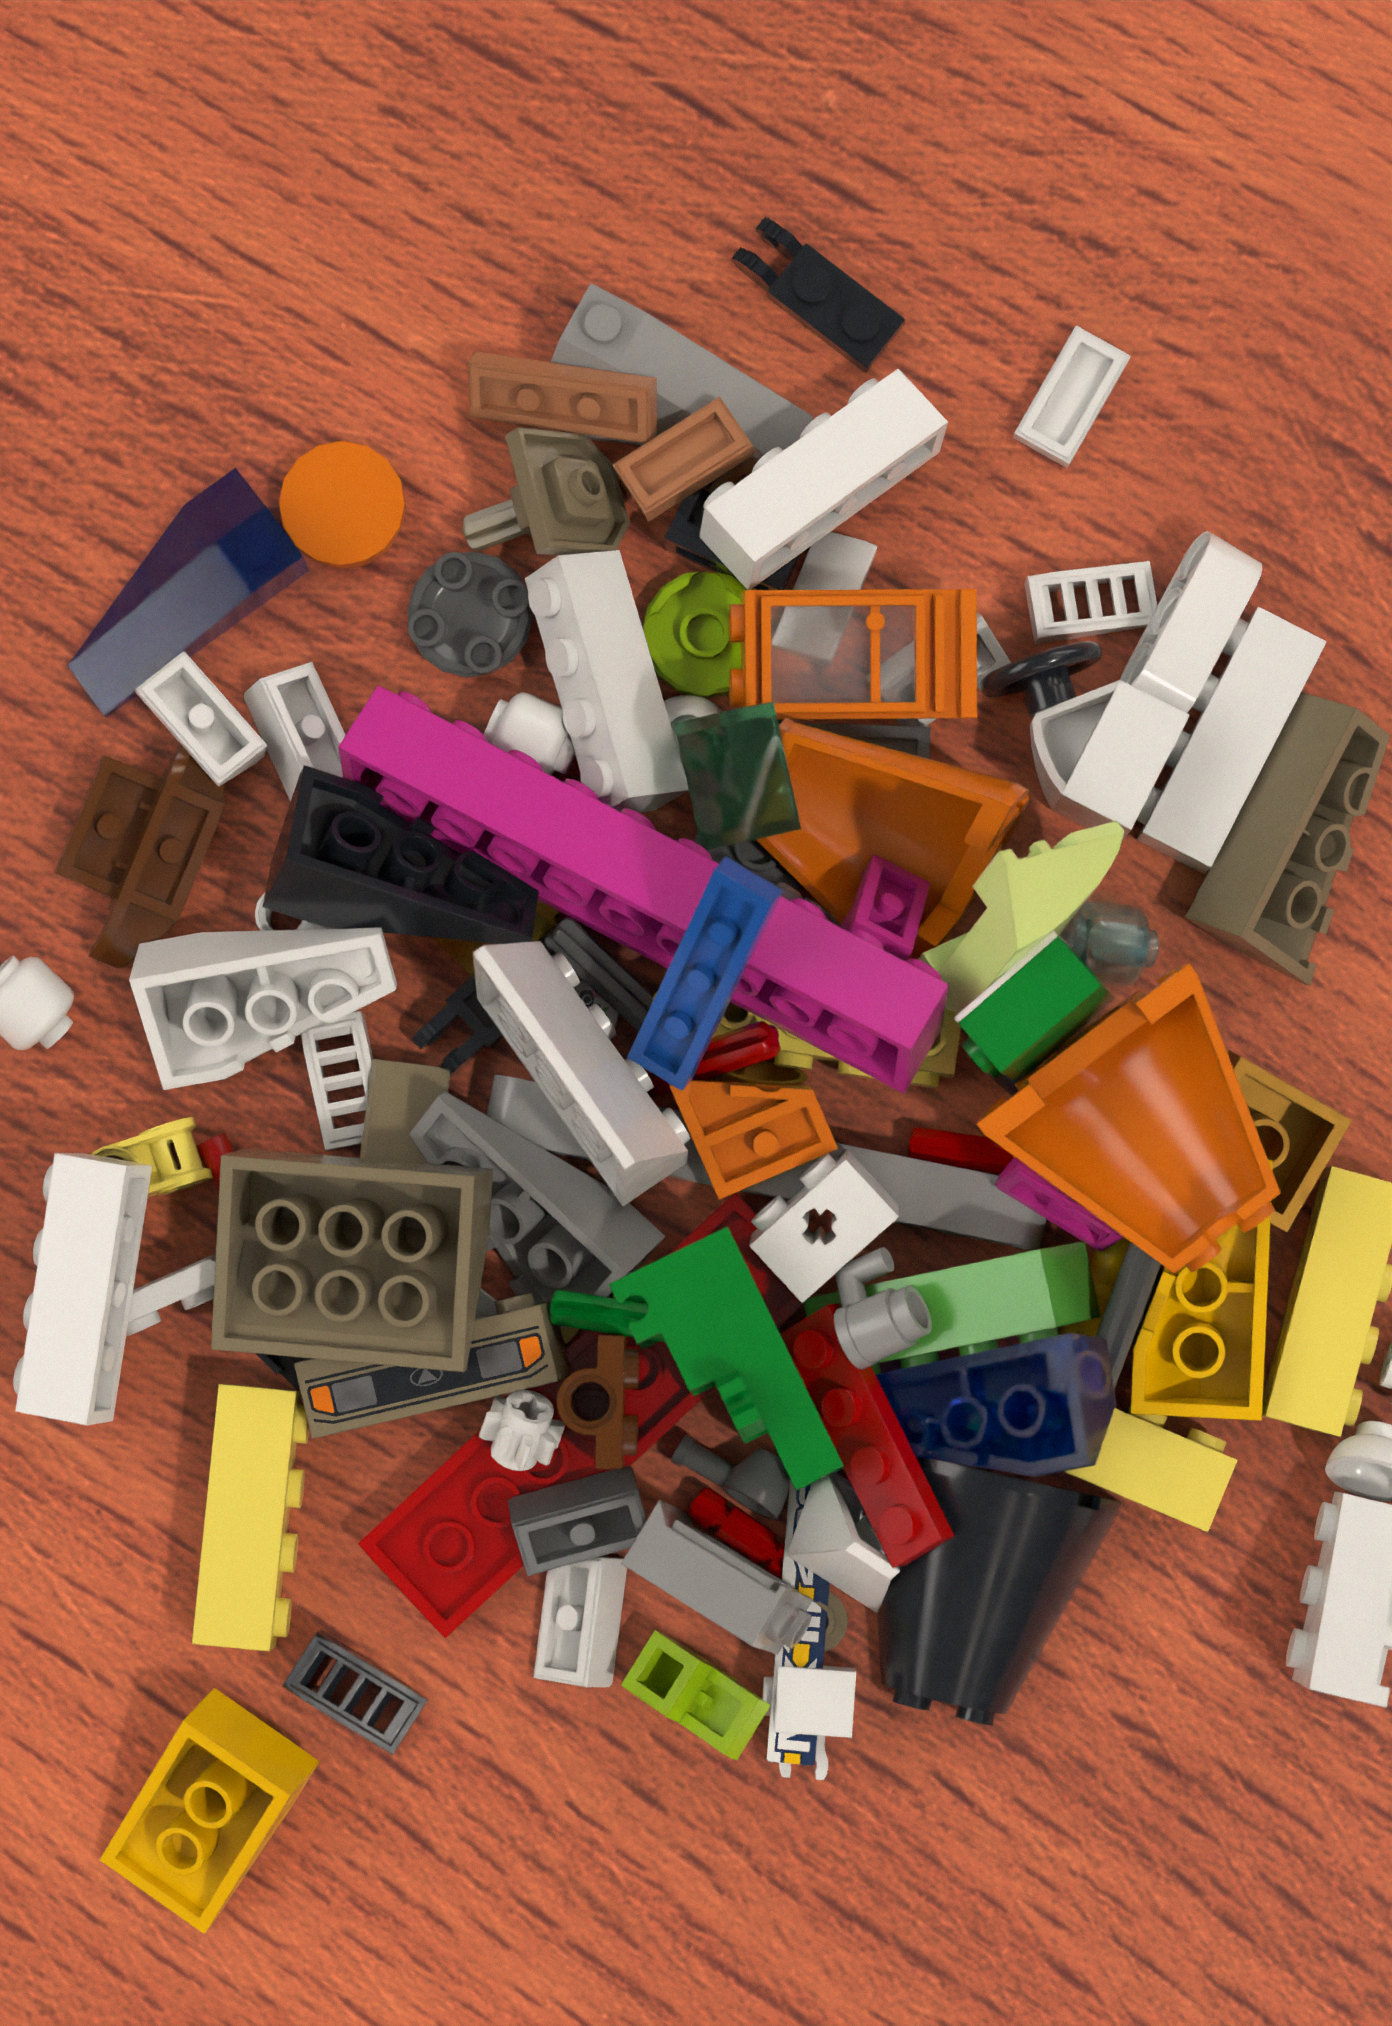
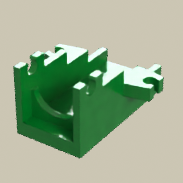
M728 1226L609 1284L618 1303L623 1304L626 1300L642 1302L648 1305L647 1314L643 1319L630 1321L629 1328L636 1343L640 1344L642 1350L658 1343L659 1341L648 1339L662 1333L693 1397L716 1386L745 1444L769 1433L796 1491L843 1469V1463Z

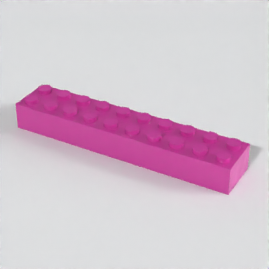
M378 685L338 746L343 778L364 784L384 796L380 805L411 824L417 817L435 827L431 836L460 854L469 851L478 853L539 891V901L667 969L673 960L714 869L719 865V863L712 860L709 852L699 844L685 838L675 841L657 832L652 822L642 814L626 808L622 809L621 812L600 802L596 793L583 783L573 779H566L565 782L554 778L543 772L540 764L529 755L514 749L507 753L493 746L472 725L460 720H455L451 724L432 714L425 702L405 691H399L396 695ZM780 896L730 1002L904 1094L941 1032L949 984L942 981L941 975L930 965L917 959H908L905 962L884 951L881 942L871 934L856 928L846 931L827 921L825 914L812 903L799 898H793L792 901H789Z

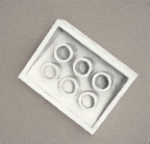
M541 941L484 945L473 952L477 999L622 1206L687 1163L688 1150L684 1144L691 1139L686 1128L671 1108L660 1112L647 1093V1091L654 1087L648 1074L642 1066L628 1058L624 1060L610 1040L617 1036L612 1023L596 1003L589 1008L586 1007L574 990V987L580 984V980L561 952L550 956Z

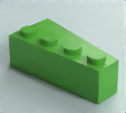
M1085 1242L1044 1248L864 1286L867 1298L889 1288L899 1290L908 1285L913 1286L923 1297L932 1321L931 1333L918 1338L915 1346L879 1360L876 1364L872 1365L871 1367L876 1376H881L879 1365L881 1362L900 1359L902 1371L940 1364L938 1351L959 1347L961 1360L999 1352L997 1339L1018 1335L1021 1348L1060 1340L1057 1327L1101 1317ZM839 1291L809 1297L803 1302L806 1317L825 1305L840 1303L842 1306Z

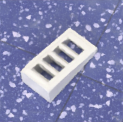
M1150 561L1050 572L1027 576L1024 582L1034 645L1147 627L1157 608ZM1134 579L1140 612L1127 614L1122 581ZM1109 583L1114 609V615L1103 616L1098 584ZM1085 587L1090 618H1078L1073 588ZM1061 591L1066 621L1054 622L1049 592Z
M356 1011L332 1024L323 1022L301 1034L325 1151L362 1144L364 1123L335 1129L333 1120L334 1116L366 1110L373 1055L365 1014L362 1011ZM348 1034L353 1035L355 1045L320 1052L318 1040ZM358 1059L360 1071L325 1078L323 1066ZM359 1085L364 1086V1097L330 1103L329 1091Z

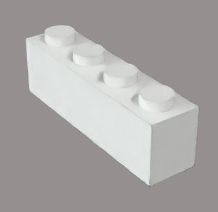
M899 369L880 382L875 378L870 379L852 394L848 405L831 416L826 412L813 419L801 433L800 439L788 448L782 450L780 447H776L768 451L755 464L752 473L736 485L732 482H726L712 492L703 506L704 513L699 537L747 590H751L940 453L948 421Z
M620 550L558 555L526 577L525 582L528 589L529 605L535 614L546 651V664L553 676L563 710L564 726L570 735L580 769L581 783L593 790L600 802L619 812L625 808L638 813L654 811L690 789L688 788L686 775Z
M1260 607L1256 609L1248 622L1239 618L1222 650L1230 658L1220 678L1210 674L1192 708L1202 712L1191 734L1182 730L1165 765L1173 769L1163 789L1160 790L1153 786L1136 821L1144 824L1136 840L1202 874H1205L1212 867L1327 641Z
M55 1153L53 1164L48 1168L43 1182V1196L47 1202L44 1227L39 1231L33 1248V1260L37 1266L34 1292L28 1297L23 1313L24 1327L28 1330L24 1356L16 1366L13 1379L14 1390L18 1394L16 1412L82 1425L113 1421L152 1165L85 1153Z

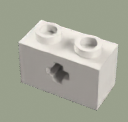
M848 1149L843 1151L835 1160L829 1153L821 1156L800 1176L799 1180L805 1186L787 1203L781 1196H777L751 1221L757 1229L751 1235L749 1246L802 1303L899 1217V1204ZM815 1208L819 1215H821L825 1209L830 1210L833 1213L832 1230L825 1233L821 1226L815 1232L808 1229L810 1215L808 1211Z

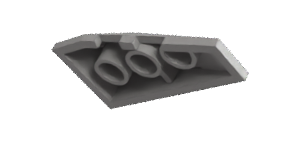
M590 283L561 335L551 359L552 363L657 378V434L655 437L719 396L753 447L758 449L763 455L776 447H780L782 450L788 448L800 439L805 427L813 420V416L671 327ZM585 434L590 440L607 443L610 440L639 446L646 444Z
M446 1091L436 1098L409 1134L429 1164L493 1169L490 1232L487 1251L496 1248L514 1275L509 1285L516 1296L532 1292L534 1304L551 1301L553 1293L557 1290L612 1298L614 1295L609 1284L636 1271L665 1238L630 1203L622 1206L608 1186ZM560 1326L563 1341L566 1344L582 1330Z

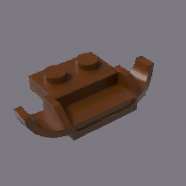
M178 742L169 768L165 769L161 779L104 755L101 757L54 871L56 875L112 897L108 907L110 912L98 939L91 948L89 957L116 968H120L135 959L140 943L160 940L178 922L226 805L224 804L225 783L218 787L180 742Z

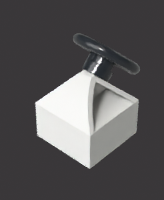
M1092 641L1072 643L1042 651L1009 663L987 674L980 681L979 685L981 693L987 697H1001L1025 691L1026 697L1023 699L1029 717H1034L1030 724V736L1035 769L1051 810L1085 828L1118 821L1124 830L1123 841L1131 831L1190 715L1122 680L1076 696L1070 676L1094 665L1102 656V648L1099 644Z

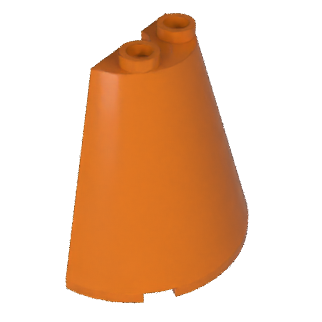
M785 718L776 729L767 746V750L774 754L771 762L773 767L771 768L766 764L762 765L745 792L744 796L751 800L752 803L741 825L840 924L843 923L854 904L862 873L874 854L930 882L913 951L908 959L918 960L922 953L948 942L952 937L953 933L951 931L961 920L967 907H971L978 896L972 886L996 854L1005 850L1029 800L1027 794L1030 790L1019 783L793 722L789 718Z
M1185 963L1159 977L1156 980L1159 985L1146 995L1141 989L1066 1042L1014 1084L1018 1092L1006 1101L1003 1097L995 1101L977 1121V1125L984 1135L1173 1273H1176L1184 1266L1190 1272H1194L1207 1264L1222 1250L1216 1241L1219 1236L1236 1224L1243 1233L1256 1227L1274 1212L1275 1208L1270 1201L1281 1194L1198 974L1189 963Z

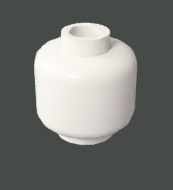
M526 692L516 694L510 702L503 699L499 700L484 733L487 742L507 753L514 749L529 755L540 764L543 772L551 776L554 770L566 775L575 752L570 735L564 726L562 707Z
M13 955L0 965V1036L16 1050L29 1049L38 1042L46 1049H49L73 1024V1021L66 1013L73 1004L74 992L38 957H28L19 961Z

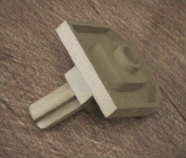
M519 427L506 434L505 438L518 485L510 489L512 499L467 515L463 519L462 530L470 548L473 551H482L527 534L533 539L536 554L568 555L617 550L630 525L617 474L613 464L585 434Z

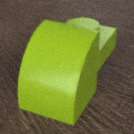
M656 1630L621 1684L622 1687L662 1715L678 1722L719 1752L736 1761L771 1704L738 1683L736 1678Z

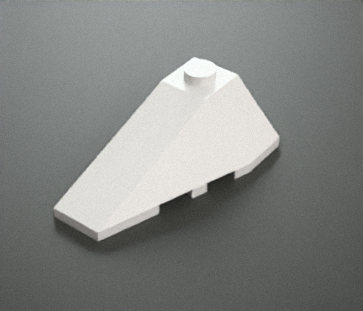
M382 928L200 932L140 943L129 978L163 1090L226 1079L244 1070L246 1062L271 1049L278 1052L293 1044L296 1036L323 1022L332 1024L395 991L397 987Z

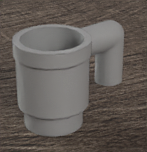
M885 1247L849 1261L835 1276L842 1307L838 1308L834 1313L836 1334L844 1353L851 1363L859 1369L870 1367L879 1360L915 1346L918 1338L928 1335L932 1331V1321L928 1307L921 1294L913 1286L908 1285L899 1290L889 1288L867 1298L864 1283L894 1270L893 1259Z

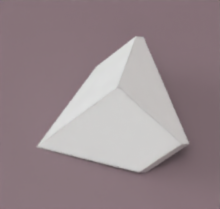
M835 1472L812 1483L787 1556L877 1613L891 1580L900 1572L899 1567L892 1568L887 1556L884 1555L885 1552L867 1515L865 1514L864 1516V1509L851 1482Z

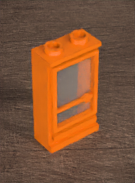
M977 589L744 590L740 592V604L729 605L730 643H740L741 668H733L729 672L730 707H741V720H784L785 718L790 720L977 718Z

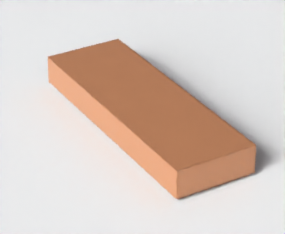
M476 351L468 361L470 417L639 443H647L655 438L657 434V378Z

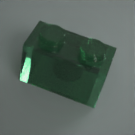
M774 702L718 712L674 723L700 843L704 849H715L801 829Z

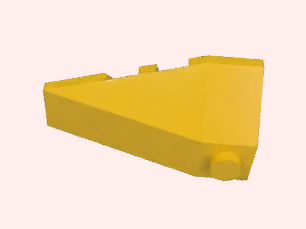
M1268 1159L1273 1172V1159ZM1271 1215L1245 1233L1237 1224L1216 1239L1222 1248L1220 1253L1194 1272H1190L1186 1266L1176 1273L1164 1267L1133 1349L1131 1414L1262 1421Z

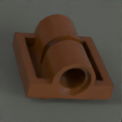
M598 1335L597 1368L582 1369L571 1374L562 1383L557 1396V1408L563 1422L577 1433L596 1435L595 1469H622L625 1466V1455H636L638 1450V1415L626 1414V1389L639 1388V1349H627V1336ZM586 1382H596L602 1385L609 1394L610 1406L605 1416L601 1419H586L575 1408V1393Z

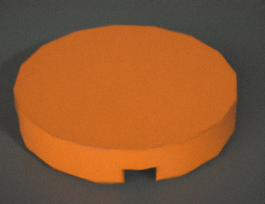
M347 441L318 445L299 457L283 480L279 498L283 527L298 551L308 558H312L317 563L326 564V566L338 569L367 565L386 553L396 540L406 513L402 482L389 461L367 445Z

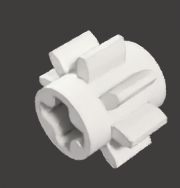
M519 1390L512 1392L507 1397V1400L499 1395L495 1396L490 1412H486L479 1438L493 1441L491 1456L500 1465L511 1470L524 1471L534 1467L537 1461L546 1466L550 1464L554 1449L558 1448L565 1423L552 1419L554 1414L553 1404L545 1396L531 1390Z

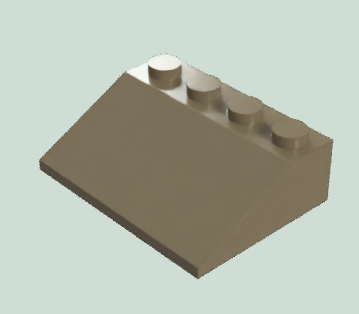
M241 1149L221 1155L211 1349L457 1372L466 1371L490 1232L493 1169L255 1149Z

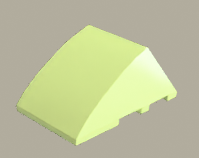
M1118 821L1072 832L1057 843L1053 849L1050 848L1045 840L1034 842L1029 847L1030 854L1025 858L1018 859L1011 849L1000 851L996 854L972 886L987 906V909L969 932L922 953L918 959L933 967L941 975L942 981L949 984L945 1009L960 1013L1010 968L1042 943L1053 931L1058 935L1063 931L1100 884L1113 864L1120 850L1124 830Z

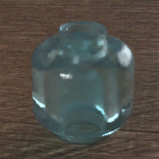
M1088 900L1060 933V937L1071 946L1105 985L1130 986L1139 979L1145 967L1151 968L1154 965L1158 954L1159 939L1157 932L1150 930L1145 912L1141 908L1130 904Z

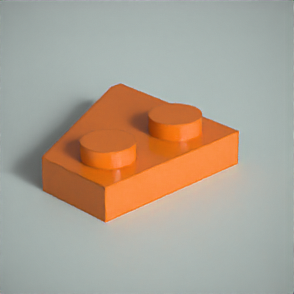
M691 1080L684 1090L681 1091L669 1083L719 1200L838 1149L812 1086Z

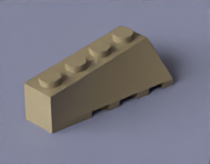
M1301 692L1212 867L1198 889L1186 918L1221 943L1302 984L1310 986L1317 964L1309 962L1308 958L1317 932L1327 934L1334 909L1325 905L1336 871L1347 872L1354 848L1350 847V827L1354 816H1362L1366 813L1390 735L1355 707Z

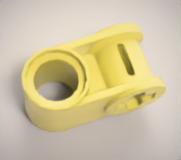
M194 1117L183 1118L153 1127L140 1133L138 1136L101 1147L91 1154L152 1165L147 1198L187 1189L213 1178L210 1168H203L191 1132L196 1127ZM171 1143H174L181 1165L180 1170L177 1169L170 1147Z

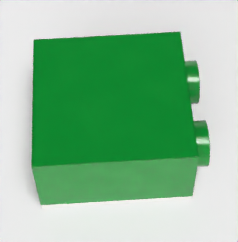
M1053 931L1042 943L1010 968L956 1015L954 1019L970 1036L961 1046L986 1074L990 1073L995 1079L1004 1074L1018 1082L1116 998L1071 946Z

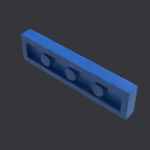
M725 856L714 869L627 1056L628 1059L681 1091L684 1090L693 1079L783 890Z

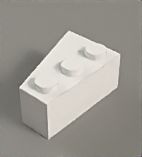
M1334 1491L1332 1504L1323 1502L1318 1513L1314 1539L1323 1541L1318 1566L1308 1565L1303 1578L1300 1603L1308 1604L1309 1606L1303 1630L1294 1628L1286 1654V1666L1294 1668L1292 1680L1310 1690L1387 1708L1390 1688L1380 1686L1388 1649L1392 1650V1505Z

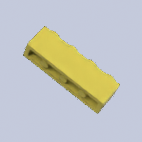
M1333 1166L1324 1168L1263 1393L1262 1417L1341 1437L1344 1425L1354 1426L1363 1395L1362 1390L1354 1388L1360 1363L1367 1365L1371 1363L1379 1336V1328L1370 1326L1377 1301L1385 1303L1392 1288V1265L1387 1264L1392 1245V1182Z
M1012 1352L1008 1363L999 1359H993L964 1430L1018 1452L1019 1437L1025 1436V1428L1021 1427L1026 1375H1031L1032 1367L1027 1365V1357ZM1074 1377L1071 1378L1068 1388L1061 1386L1057 1431H1051V1440L1055 1442L1079 1379ZM1130 1405L1127 1413L1111 1406L1107 1407L1087 1464L1083 1467H1076L1054 1457L1051 1467L1208 1532L1238 1460L1222 1454L1227 1444L1226 1441L1192 1427L1187 1438L1163 1429L1167 1419L1166 1416L1131 1414Z
M219 1384L192 1644L271 1651L276 1648L277 1637H288L292 1600L281 1598L284 1572L294 1573L298 1551V1534L288 1533L290 1507L301 1508L305 1481V1470L294 1469L297 1443L307 1444L310 1432L305 1408L301 1404V1391Z

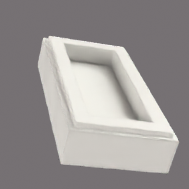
M1075 326L1017 427L1013 438L1068 468L1131 356L1084 329Z

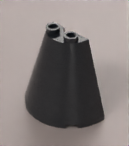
M914 1453L950 1525L954 1537L907 1565L900 1566V1572L889 1584L883 1602L877 1612L881 1684L895 1689L892 1699L894 1703L930 1711L932 1700L957 1705L955 1714L957 1718L993 1726L996 1713L1006 1714L1114 1523L1121 1502Z

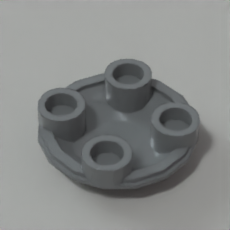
M475 551L446 553L435 564L428 567L413 587L407 609L408 633L422 656L441 671L466 678L489 675L511 663L526 644L533 621V613L528 600V590L519 574L498 557Z

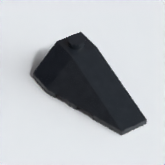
M306 765L303 766L272 857L263 908L323 927L342 929L382 928L383 933L496 944L531 942L539 894L537 889L474 851L463 852L462 854L431 836L435 827L417 817L411 824L380 805L384 796L368 786Z

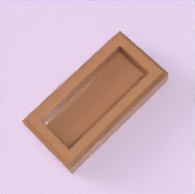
M719 396L614 463L613 467L649 522L747 460L756 452L752 443Z

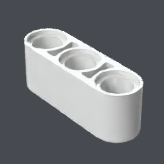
M1209 531L1200 534L1184 555L1133 651L1120 680L1187 713L1198 698L1261 577L1262 563Z

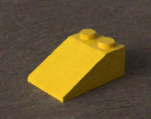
M214 1688L182 1721L101 1856L100 1861L205 1934L292 1808L320 1761Z

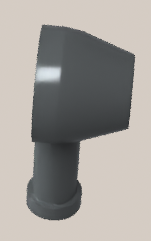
M686 1434L673 1454L672 1463L679 1467L684 1465L720 1486L732 1499L756 1514L770 1520H777L785 1505L790 1484L788 1472L779 1457L758 1448L735 1466L695 1443L696 1439Z

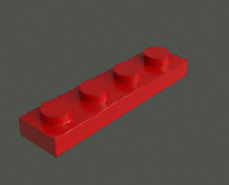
M841 1304L825 1305L780 1335L892 1568L904 1566L953 1538L954 1534L872 1367L859 1369L854 1366L840 1345L834 1325V1313L838 1308L842 1307Z

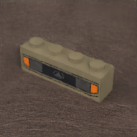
M532 1292L494 1301L497 1314L475 1318L467 1370L464 1372L313 1358L294 1363L312 1439L558 1382L569 1377L571 1370L560 1326L553 1325L549 1320L551 1301L534 1304Z

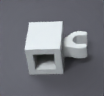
M824 1665L823 1669L778 1666L774 1732L817 1735L816 1780H824L828 1771L825 1736L852 1738L856 1670L851 1667ZM764 1676L762 1699L771 1704L773 1677ZM771 1706L769 1707L765 1716H770ZM779 1763L781 1776L790 1778L791 1764Z

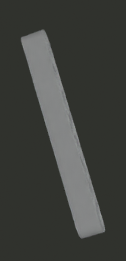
M494 1075L486 1114L488 1117L550 1153L590 1161L536 1082ZM658 1107V1109L660 1110V1112H663L664 1110L667 1109V1108ZM673 1110L686 1128L691 1140L684 1144L688 1150L687 1163L667 1177L712 1185L681 1112ZM836 1143L837 1150L829 1153L834 1160L846 1149L852 1153L899 1204V1217L894 1223L1028 1250L1041 1249L1047 1219L997 1189V1186L994 1185L999 1177L997 1175ZM820 1157L745 1188L741 1192L771 1198L781 1196L783 1200L789 1201L805 1186L799 1180L800 1176Z

